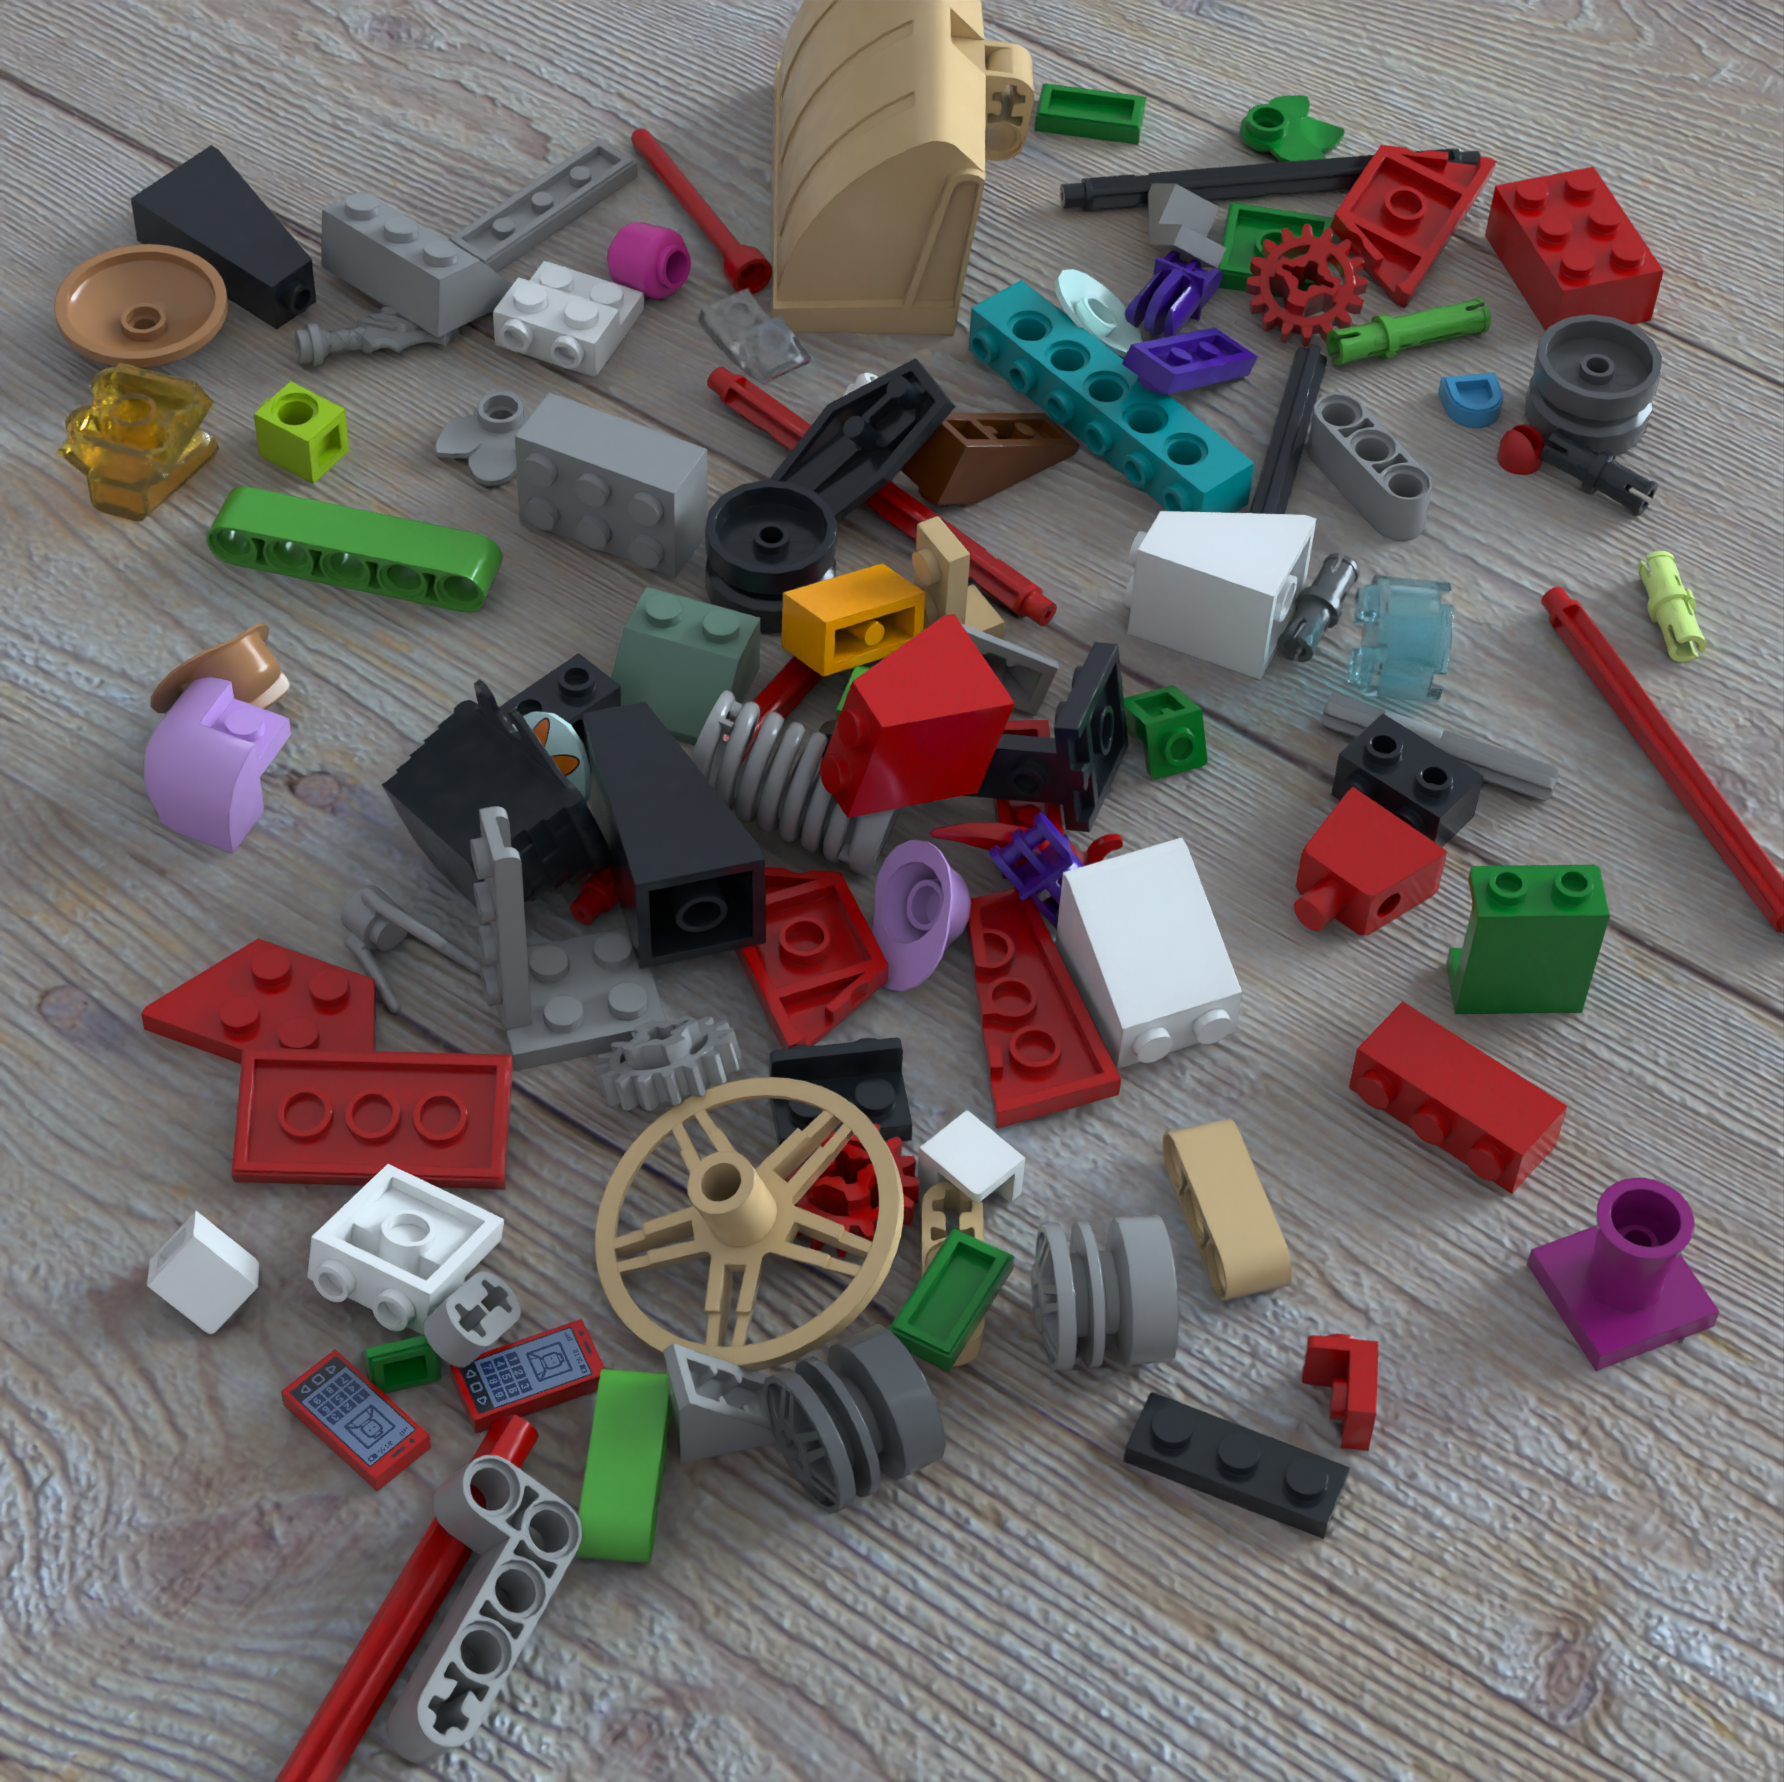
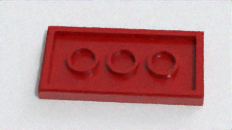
M243 1047L231 1171L234 1182L365 1186L387 1164H390L438 1188L505 1189L513 1070L512 1055Z

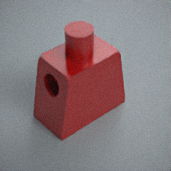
M1352 787L1308 841L1301 853L1295 887L1302 896L1294 903L1295 914L1304 926L1313 931H1320L1335 918L1358 935H1370L1438 892L1447 850Z

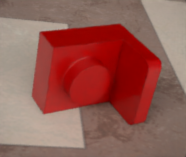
M1346 1334L1311 1335L1307 1338L1302 1367V1383L1331 1387L1329 1419L1342 1420L1341 1448L1369 1451L1377 1414L1379 1341L1359 1340Z

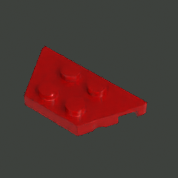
M1380 145L1335 212L1330 228L1333 229L1342 241L1349 239L1352 242L1350 251L1356 257L1363 258V266L1397 305L1406 308L1488 182L1497 161L1490 157L1480 156L1477 165L1448 162L1447 152L1431 150L1414 152L1405 147Z
M765 867L766 943L735 949V952L782 1050L797 1045L814 1046L888 982L889 964L841 872L809 870L803 873H796L786 868Z
M259 938L147 1005L141 1013L144 1030L239 1064L242 1061L243 1047L376 1051V988L373 978Z

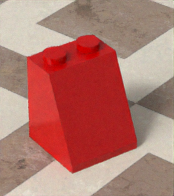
M955 614L942 616L852 681L818 771L823 786L834 796L847 818L978 793L1015 702Z

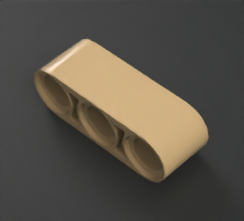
M1230 1118L1165 1132L1162 1148L1166 1170L1213 1289L1219 1299L1227 1300L1289 1286L1292 1276L1289 1251L1235 1122Z

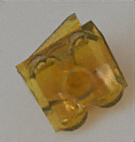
M119 362L115 367L106 368L92 378L90 384L92 399L88 405L74 409L67 416L65 421L67 437L56 453L87 477L90 499L95 509L102 513L140 522L206 466L217 454L219 446L216 439L199 429L214 402L196 381Z

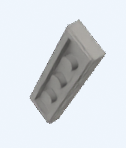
M598 138L447 240L481 260L497 273L638 177L637 161Z

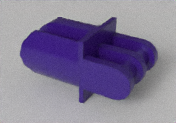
M1170 251L1164 259L1157 257L1155 259L1154 275L1127 306L1124 313L1126 321L1137 328L1144 320L1146 332L1155 336L1163 332L1164 338L1175 336L1189 318L1197 321L1201 319L1202 308L1215 294L1220 285L1222 271L1213 268L1210 272L1201 269V263L1194 259L1189 263L1180 260V254L1175 251Z
M1040 812L1034 817L1035 825L1025 832L1020 829L1015 830L1011 833L1013 841L1002 849L995 845L989 850V854L1001 872L1019 891L1020 899L1024 901L1029 897L1057 930L1063 872L1083 867L1084 864L1072 852L1068 836L1066 834L1062 835L1052 822ZM1048 840L1050 845L1040 852L1037 846ZM1025 856L1028 861L1018 868L1014 863Z

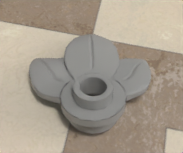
M496 391L489 393L480 399L473 415L453 419L444 426L435 443L436 455L444 458L468 459L470 473L480 484L486 486L503 484L517 473L515 435L530 417L529 411L523 405L522 400L511 392Z

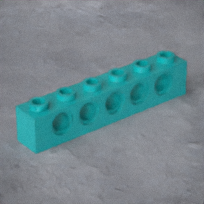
M1023 280L1012 284L971 307L968 350L973 353L977 360L991 367L1007 380L1017 392L1027 396L1048 413L1054 422L1064 426L1084 442L1091 452L1105 459L1120 471L1132 485L1141 488L1162 505L1166 511L1235 513L1248 505L1254 462L1168 394L1159 395L1141 386L1137 380L1139 376L1122 365L1123 359L1084 328L1076 326L1065 313Z

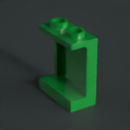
M1597 865L1471 867L1468 881L1472 897V910L1463 947L1450 948L1446 962L1454 1013H1582L1610 917L1600 868Z

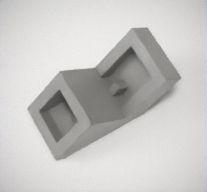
M1152 183L1148 192L1149 244L1166 253L1175 251L1180 254V260L1187 263L1192 259L1197 260L1201 263V268H1218L1226 248L1208 239L1207 235L1220 207L1177 184Z

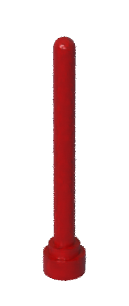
M636 129L631 136L633 146L724 258L723 274L733 289L740 295L749 296L765 288L772 277V266L765 256L756 247L741 245L647 129Z

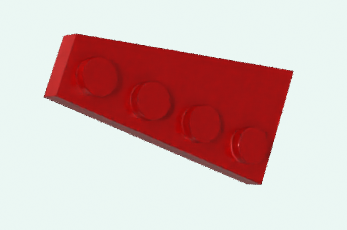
M1015 887L972 898L970 918L966 929L996 1129L1119 1095L1121 1078L1035 904L1029 897L1022 901L1019 897V891Z

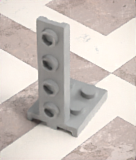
M498 806L479 809L481 838L470 839V848L477 879H484L483 882L474 883L477 911L481 923L488 922V924L477 926L481 956L484 965H486V967L480 968V974L487 1005H497L501 1026L505 1030L512 1055L514 1071L612 1051L610 1046L612 1043L632 1040L631 1033L634 1032L633 1029L651 1020L666 1022V1016L650 967L639 968L627 927L527 946L522 863L518 851L511 847L510 822L507 812L504 808Z

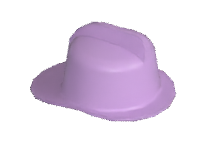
M909 840L896 846L885 858L877 876L872 933L889 964L888 982L883 985L887 990L905 992L922 984L934 972L943 957L944 951L964 931L970 918L971 898L969 888L961 875L949 867L941 850L928 841Z

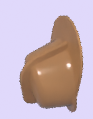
M265 623L255 624L236 638L205 650L186 660L160 682L151 696L150 707L157 713H167L185 688L195 679L214 677L232 682L235 699L266 710L285 696L290 686L287 677L281 671L279 662L265 644L270 628Z

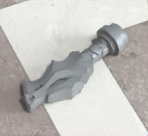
M383 307L378 314L371 313L368 315V318H360L355 329L348 328L324 332L323 329H319L317 323L305 324L304 329L295 330L294 340L300 364L310 363L314 367L323 365L324 358H328V354L331 352L339 353L362 349L363 353L371 354L380 348H389L399 353L408 346L422 342H434L446 347L451 338H456L459 331L457 328L437 338L401 316L392 307Z

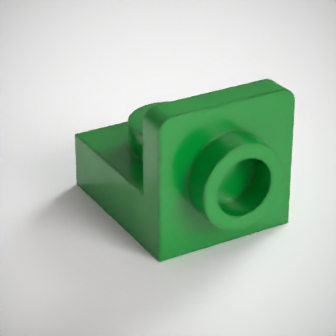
M1171 685L1124 698L1127 729L1143 742L1146 771L1152 778H1163L1203 767L1207 764L1208 758L1202 709L1178 688Z

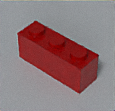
M1403 1001L1357 1048L1349 1089L1359 1094L1369 1106L1385 1111L1411 1128L1423 1141L1439 1146L1468 1165L1477 1176L1494 1182L1511 1194L1516 1191L1556 1146L1567 1110V1105Z

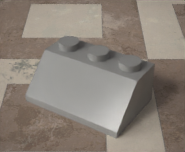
M365 191L351 194L346 199L322 209L321 267L386 307H392L401 316L437 338L492 312L512 286L511 283L481 260Z

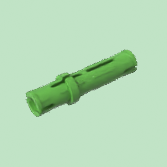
M1478 297L1463 301L1462 303L1432 308L1404 316L1391 317L1388 314L1375 316L1371 319L1372 322L1364 325L1329 331L1326 338L1327 352L1329 357L1340 354L1332 359V363L1336 366L1375 356L1381 360L1396 357L1397 351H1402L1403 349L1487 332L1491 324L1490 311L1488 306L1477 309L1485 304V300Z

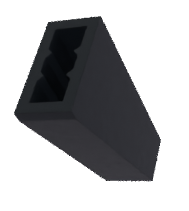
M210 145L131 198L138 242L176 247L203 258L220 274L229 300L276 330L317 302L312 259L220 150Z

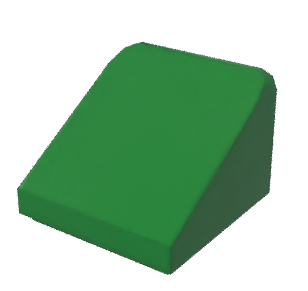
M425 1335L367 1348L362 1351L368 1379L384 1394L441 1379L439 1355L429 1345Z

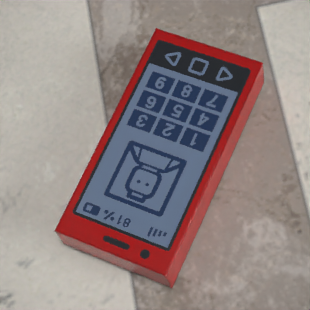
M582 1319L484 1352L468 1366L457 1367L450 1364L451 1379L475 1434L490 1429L497 1419L514 1414L524 1417L597 1391L601 1370L605 1369Z
M336 1349L281 1391L283 1405L377 1492L431 1448L430 1435Z

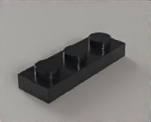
M1150 1392L1125 1447L1123 1460L1125 1463L1324 1539L1350 1472V1467L1154 1392Z

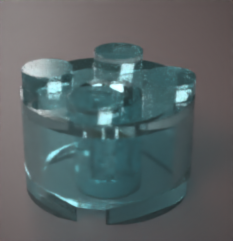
M1375 575L1371 585L1366 584L1364 589L1358 588L1354 602L1353 620L1354 624L1363 625L1362 638L1359 649H1351L1348 683L1360 685L1363 696L1438 702L1443 689L1431 688L1434 673L1447 674L1449 664L1453 605L1441 604V596L1452 592L1451 584L1445 581Z

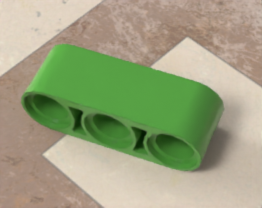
M604 1368L601 1370L578 1518L582 1527V1539L576 1552L577 1557L651 1563L672 1415L667 1374Z

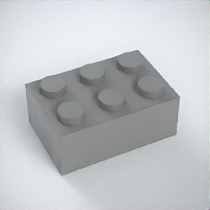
M550 392L515 435L520 521L530 524L537 529L549 531L584 544L591 549L603 551L633 562L645 569H651L673 578L677 577L705 538L708 518L706 448Z

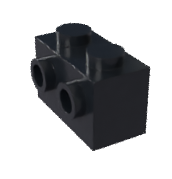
M1382 714L1339 753L1331 795L1341 800L1354 787L1443 847L1474 817L1484 776L1387 715Z

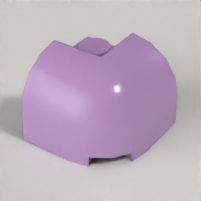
M214 677L195 679L185 688L155 727L145 751L143 768L148 800L158 813L159 822L179 834L234 853L264 812L260 777L291 736L289 718L235 699L231 681Z

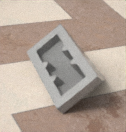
M961 623L1015 702L1014 708L1036 716L1055 677L1060 662Z
M674 1343L663 1350L680 1464L777 1443L766 1412L763 1395L765 1379L770 1376L756 1371H749L736 1364Z

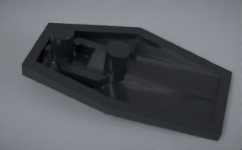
M915 358L829 403L769 480L792 482L816 492L831 506L838 523L890 483L956 406L927 369Z

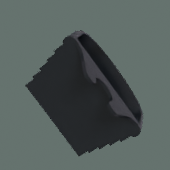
M480 679L474 683L478 704L472 700H465L459 703L454 708V713L437 726L438 730L423 740L425 744L410 754L411 758L396 769L397 773L382 784L400 818L418 846L442 875L476 908L474 883L483 882L484 879H477L472 860L470 839L481 838L479 809L498 806L504 808L507 812L510 822L511 847L518 851L522 863L524 904L527 901L536 900L546 891L554 892L564 883L576 884L588 873H600L611 865L609 846L581 792L562 773L520 712L515 708L508 712L510 719L517 728L516 730L501 712L491 690Z

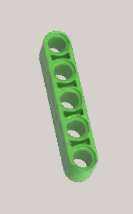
M241 486L232 489L228 493L207 534L206 540L209 549L216 557L232 565L459 612L477 611L484 605L503 560L501 549L488 537L478 533Z

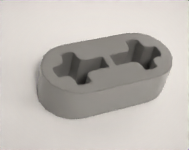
M480 1271L469 1278L426 1317L423 1323V1330L429 1345L436 1354L453 1366L465 1367L470 1365L519 1319L521 1308L516 1295L502 1279L490 1272Z

